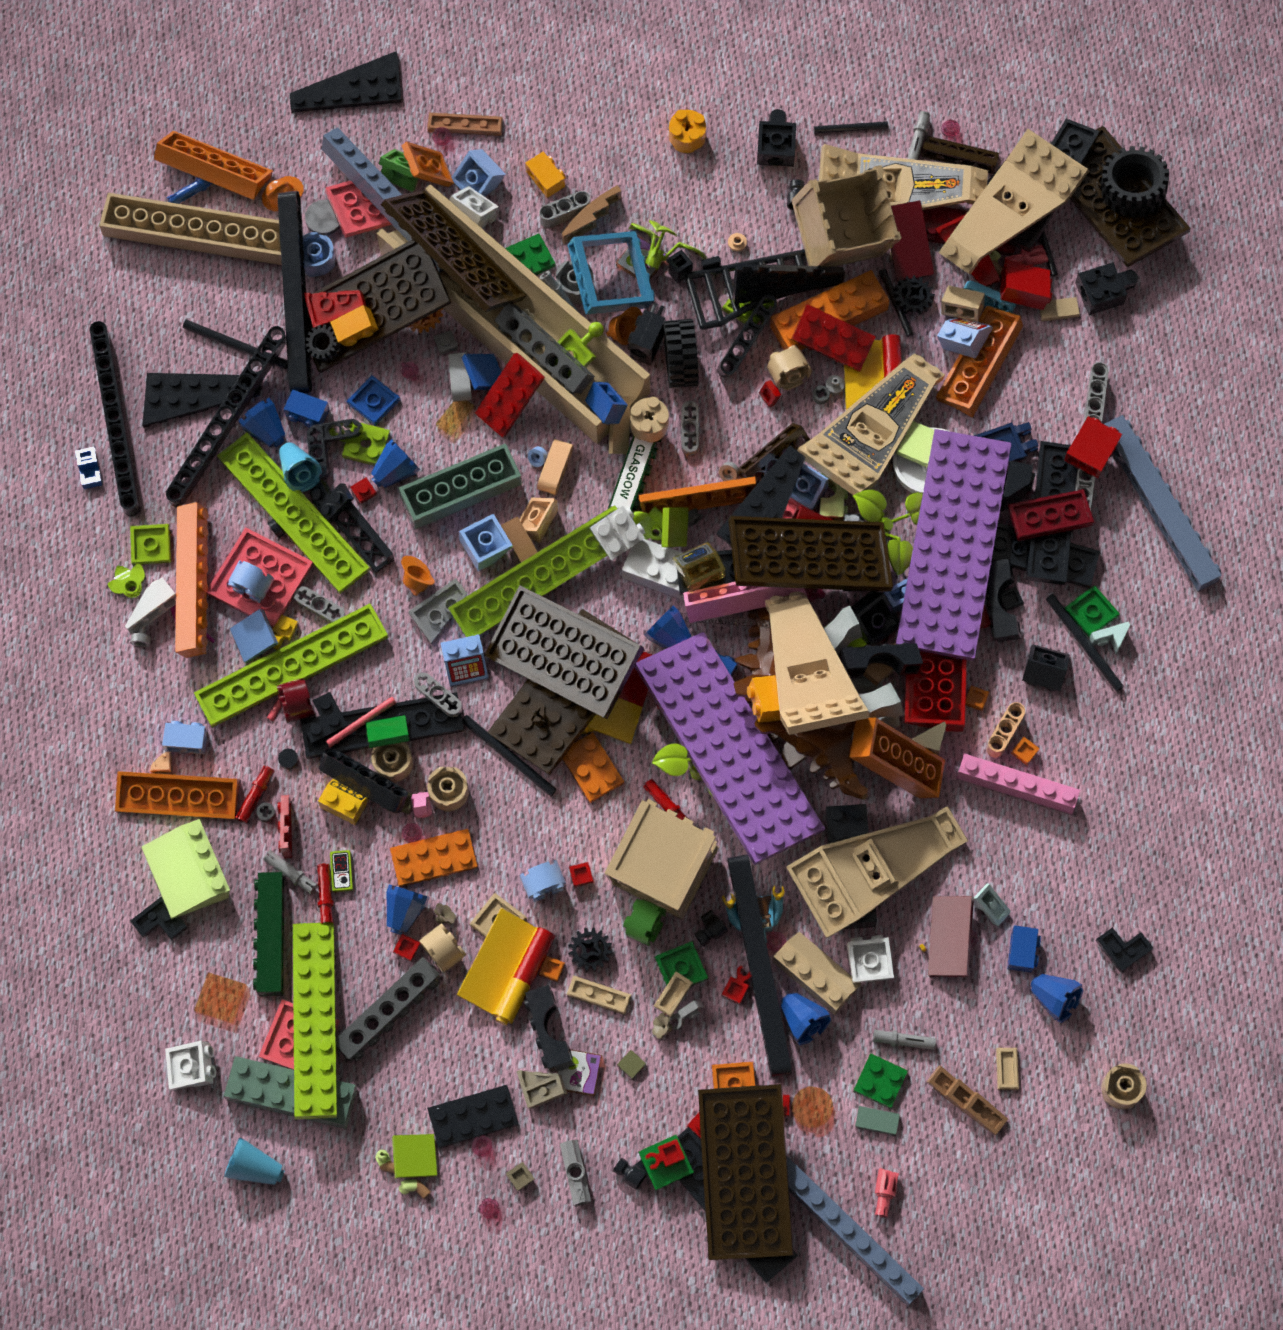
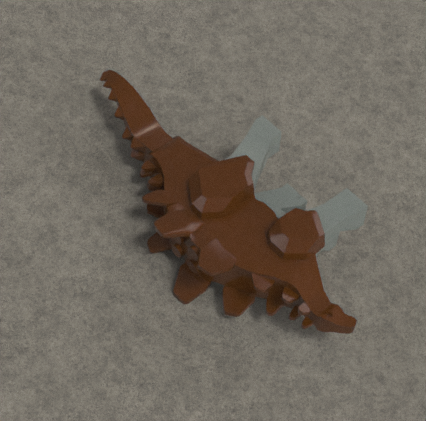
M850 606L843 608L836 618L824 628L838 656L842 648L847 647L850 642L862 637L860 624ZM766 607L747 611L749 612L748 618L754 620L756 624L748 630L749 637H760L748 644L749 649L757 651L756 655L747 654L735 659L736 664L744 666L752 672L751 676L733 683L736 695L744 697L747 703H752L751 698H748L747 687L750 685L752 678L776 676L770 614ZM864 675L862 678L850 679L869 711V718L876 717L893 728L900 726L899 716L903 715L901 701L891 683L882 686V682L875 686ZM758 719L755 721V728L760 733L767 734L772 743H775L779 737L786 741L782 759L787 768H794L809 756L813 758L809 768L812 774L826 766L828 770L825 771L824 780L828 781L835 778L830 783V789L839 787L845 795L866 800L869 797L868 789L859 782L857 775L854 774L855 760L850 758V748L852 746L856 721L791 735L788 734L781 720L759 723Z

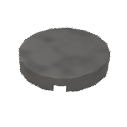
M319 200L308 207L305 213V221L311 232L329 236L338 230L340 225L329 200Z

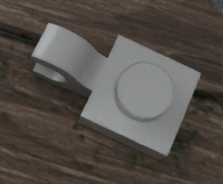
M700 1000L692 1001L680 1009L678 1013L671 1016L670 1021L675 1018L678 1019V1025L674 1027V1030L683 1028L686 1018L692 1020L701 1014L700 1011L705 1007Z

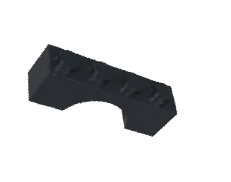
M1009 559L991 562L988 588L986 589L987 599H990L991 607H988L989 617L993 619V625L990 626L991 635L998 642L1022 639L1020 620L1016 615L1004 611L1001 603L1003 592L1009 585L1014 583L1013 567Z
M917 643L884 644L882 646L866 645L864 647L848 646L842 648L838 656L850 679L862 678L867 666L874 663L888 665L898 675L918 674L923 664Z
M549 985L526 992L527 999L524 1000L527 1011H531L533 1017L530 1019L533 1031L537 1030L538 1037L535 1039L539 1050H543L544 1056L541 1057L544 1068H548L551 1073H555L575 1066L567 1042L555 1040L548 1034V1021L551 1015L558 1009L552 989Z

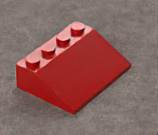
M920 651L923 664L918 674L906 675L904 723L931 729L945 722V731L963 732L965 726L967 660Z

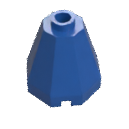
M270 398L266 399V403L261 401L244 414L247 417L245 420L242 417L239 420V425L245 432L269 447H278L285 441L283 439L285 437L283 426L275 405Z
M391 439L386 444L371 472L374 476L371 480L378 487L383 486L387 488L415 475L420 468Z
M674 605L644 634L649 641L665 649L692 637L679 610Z
M389 884L386 898L387 927L391 928L390 932L402 935V932H408L427 906L430 897Z
M1045 974L1036 976L1030 985L1032 987V994L1053 1019L1059 1023H1063L1071 1017L1072 1013L1069 1011L1071 1008L1076 1009L1084 992V989L1081 988L1083 987L1082 984L1075 980Z
M798 993L787 994L782 999L781 1009L793 1038L799 1046L813 1041L814 1039L811 1036L816 1032L819 1035L823 1033L832 1021L829 1012L825 1008Z

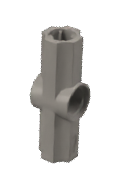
M578 1140L561 1143L560 1148L573 1206L590 1203L591 1197ZM574 1168H578L582 1172L577 1178L570 1175V1171Z

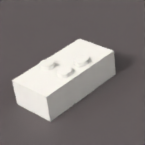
M643 539L631 547L622 568V578L684 600V595L679 594L675 555H683L685 553L668 547H662L660 544Z

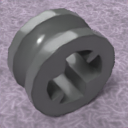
M823 385L815 387L812 395L814 402L820 405L828 402L830 397L829 389ZM824 392V396L818 398V394Z
M697 508L688 512L689 527L698 523L703 517L702 514H698Z
M262 803L257 808V815L262 822H270L275 818L276 811L270 803ZM265 808H269L271 815L267 814L268 817H264L263 813H261L262 810L265 811Z

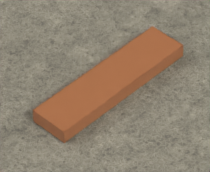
M429 112L427 130L428 132L501 136L503 117Z

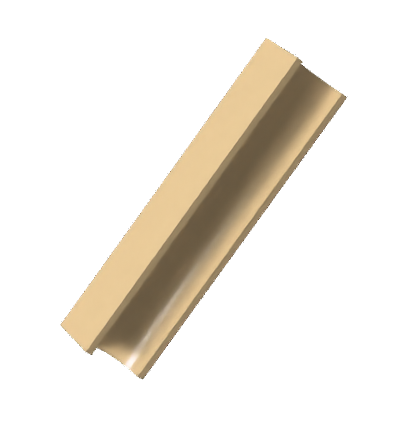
M431 184L425 188L430 197L527 294L524 300L513 304H516L521 309H528L530 313L534 314L535 322L557 342L569 329H573L581 339L589 332L588 328L591 323ZM381 229L377 233L380 254L382 256L408 242L398 230L387 233ZM445 271L439 273L452 302L445 306L444 310L506 365L514 353H519L542 373L545 378L536 391L596 444L609 433L610 424L602 423L600 418L585 402L593 382L609 383L620 396L631 397L630 411L637 401L646 398L650 394V374L604 334L594 337L587 344V347L596 358L586 368L595 377L582 394L569 393L561 381L558 382L551 377V372L548 369L545 370L537 364L538 360L535 357L532 358L524 352L525 348L523 346L515 344L511 340V335L505 334L498 328L499 324L494 320L504 307L488 312L479 309L477 303L473 299L466 297L465 293L461 291L462 288L454 283ZM532 334L529 335V342L532 339ZM545 346L542 347V354L545 351Z

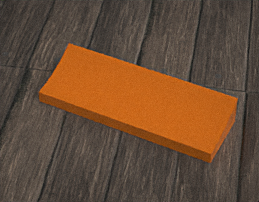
M172 131L156 143L154 160L253 200L265 183L272 177L273 170L176 131Z
M988 305L978 322L990 325L993 329L977 357L972 358L959 354L936 395L937 401L947 404L972 418L1023 328L1021 316Z
M754 476L639 495L642 512L650 514L654 507L663 513V508L685 507L689 508L688 511L694 508L700 510L742 503L755 488L756 479Z
M117 771L115 811L236 819L240 779Z

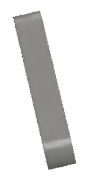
M686 401L681 408L682 451L686 455H694L699 450V407L694 401ZM688 407H692V410H694L692 411V418L688 419L687 410ZM692 424L696 429L693 432H687L685 426ZM688 438H692V449H688Z
M304 586L296 589L294 593L296 603L327 622L332 623L345 616L342 607ZM304 593H306L307 598L311 600V603H309V600L305 598L300 600L299 594L303 595ZM319 601L324 602V609L316 610L314 608L315 603ZM329 606H331V612L335 614L339 612L340 618L336 617L333 619L332 614L328 612Z
M419 673L414 679L415 688L449 717H457L461 714L462 704L457 697L429 674ZM425 679H427V684L431 687V689L428 690V687L424 684L420 686L419 680L424 681ZM436 690L444 693V696L439 700L434 699L432 696ZM447 697H449L448 702L451 705L457 704V710H449V705L445 702Z

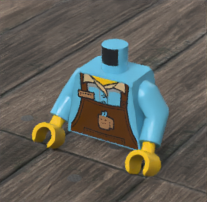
M774 885L772 887L773 895L757 897L766 943V932L773 931V926L779 923L783 913L782 897L785 893L783 886L780 893L775 892ZM730 893L731 900L726 901L723 895L722 901L727 905L726 911L729 921L738 931H741L736 899Z

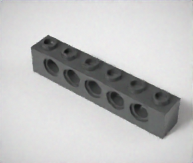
M516 304L505 306L494 320L499 324L498 328L502 332L511 335V340L515 344L523 346L525 348L524 352L532 358L535 357L538 360L537 364L545 370L548 369L551 372V377L558 382L561 381L569 393L582 394L595 377ZM518 322V323H519V327H518V329L516 330L515 326H516V323ZM532 334V339L529 342V335ZM545 346V351L542 354V347ZM558 358V364L555 366V359ZM571 369L572 373L570 378H568V372Z
M422 957L336 1038V1048L350 1063L354 1060L356 1062L360 1060L365 1054L364 1050L369 1046L373 1047L380 1040L379 1036L381 1034L391 1031L395 1026L394 1022L398 1018L403 1019L410 1012L409 1008L414 1003L416 1005L425 998L424 994L429 989L432 991L440 984V974ZM422 979L424 984L421 987L413 986L414 981ZM407 993L409 998L406 1001H399V995ZM387 1007L394 1009V1012L389 1016L383 1014L384 1009ZM372 1021L379 1023L375 1030L368 1028L369 1023ZM358 1035L364 1037L362 1043H353L354 1037Z

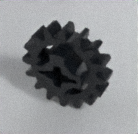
M913 275L912 279L906 276L904 281L900 279L898 285L894 288L892 296L896 298L894 304H899L898 310L904 309V314L911 312V315L914 316L915 312H917L919 315H922L923 311L927 312L933 304L935 296L932 293L933 287L928 288L929 282L923 283L922 277L916 280L915 275Z
M594 927L591 932L584 928L583 934L577 931V938L571 937V941L574 944H568V949L573 951H570L568 954L569 957H574L572 964L578 963L579 970L585 967L586 972L589 971V968L596 972L597 966L603 969V962H610L607 956H612V951L608 950L612 947V943H606L609 937L608 935L602 937V930L595 933ZM600 942L603 944L604 953L598 948ZM577 947L582 951L580 958L576 951ZM594 947V952L590 951L587 953V948Z

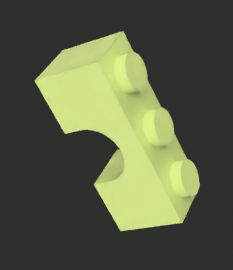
M829 478L828 487L835 492V495L830 498L820 499L819 514L833 520L843 521V517L847 514L848 506H844V499L848 498V491Z

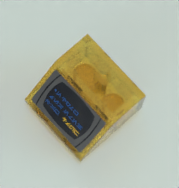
M709 542L672 558L689 593L725 577L726 569L718 553Z

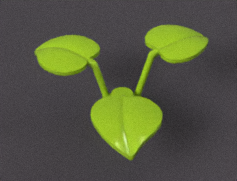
M649 220L648 222L654 227L656 232L662 231L660 237L651 230L635 223H631L628 230H642L652 239L645 263L655 269L659 268L662 260L666 262V259L677 248L693 250L703 259H707V256L702 251L682 242L677 243L664 256V251L660 250L659 247L665 232L677 237V234L668 227L661 226L656 221ZM656 238H658V243L656 247H654Z
M875 490L858 492L853 497L857 502L862 517L868 522H883L885 537L892 538L887 544L889 562L897 575L902 574L910 567L913 547L910 542L901 541L900 537L889 534V532L893 528V523L910 516L912 522L917 525L923 494L918 492L910 494L905 502L906 510L909 513L891 520L884 517L883 510H885L887 502L880 492Z
M669 744L663 747L652 761L653 765L659 767L668 775L682 776L689 768L693 779L697 781L703 780L695 766H693L691 759L687 758V749L680 744Z

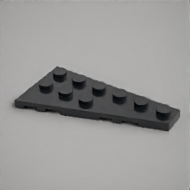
M397 51L289 93L291 113L401 103Z
M735 264L732 300L735 305L761 300L766 295L778 297L837 286L844 283L845 271L843 267Z
M147 373L143 428L149 427L151 424L167 422L169 419L207 411L209 408L216 406L220 407L240 375ZM245 382L243 387H249L252 383ZM262 383L252 398L261 396ZM238 397V398H235V399L233 400V402H235V401H238V402H239V401H241L242 398H239V397Z
M789 446L731 516L783 518L803 467L805 456L792 446ZM727 520L716 535L731 546L729 522Z

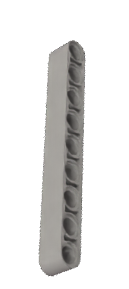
M1095 363L1090 371L1083 424L1088 416L1097 418L1102 422L1109 372L1105 363ZM1095 372H1100L1102 376L1096 375ZM1093 389H1097L1101 393H1095ZM1094 406L1098 408V410L1094 411L1090 407ZM1077 468L1075 491L1084 489L1091 510L1095 477ZM1081 477H1088L1089 481H1084Z

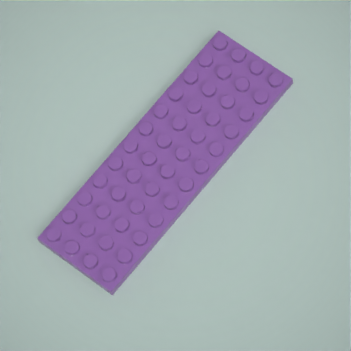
M934 429L896 645L917 643L919 651L974 661L1011 448L1010 442Z
M704 632L635 664V669L681 745L687 749V755L754 865L824 831L825 827L768 735L760 733L755 728L754 723L757 717L753 714L745 698L736 695L733 678Z

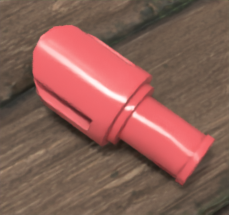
M1043 245L1034 246L1031 252L1021 249L1020 254L1004 257V263L1007 260L1034 266L1048 262V257Z
M879 1168L875 1194L878 1197L876 1216L888 1218L890 1200L895 1198L899 1173Z

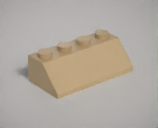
M798 932L788 940L773 957L774 964L834 1015L861 986L860 983H853L852 976L801 932Z

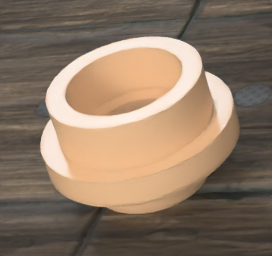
M740 233L732 234L728 239V246L733 251H741L747 245L746 237ZM735 240H740L741 242H740V243H735L734 241H735Z

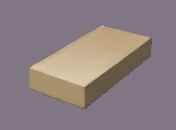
M1076 297L1051 300L1050 304L1047 303L1044 310L1039 309L1041 321L1075 318L1080 315Z
M675 972L653 1007L671 1018L693 982Z
M996 1048L997 1090H1018L1017 1048Z

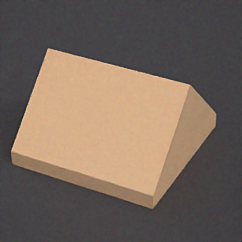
M550 498L530 499L519 519L530 539L539 543L542 541L558 512L557 500Z

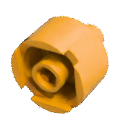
M680 109L672 116L669 122V140L677 151L692 153L704 145L706 140V122L702 114L693 110Z

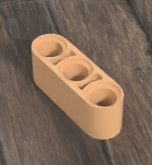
M554 439L541 472L537 490L554 495L557 494L573 451V444Z
M1014 702L1008 706L990 737L986 749L991 757H1000L1004 753L1025 715V707L1021 703ZM1017 711L1020 716L1015 717L1010 712ZM1008 727L1011 732L1004 733L1001 728ZM997 743L1001 746V749L996 750L991 744Z

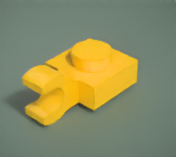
M281 615L274 628H272L278 642L272 648L279 650L284 639L291 640L299 624L298 621Z

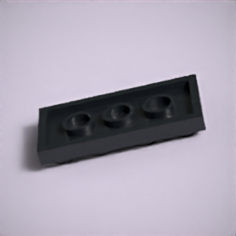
M507 1085L427 1108L439 1149L519 1125Z

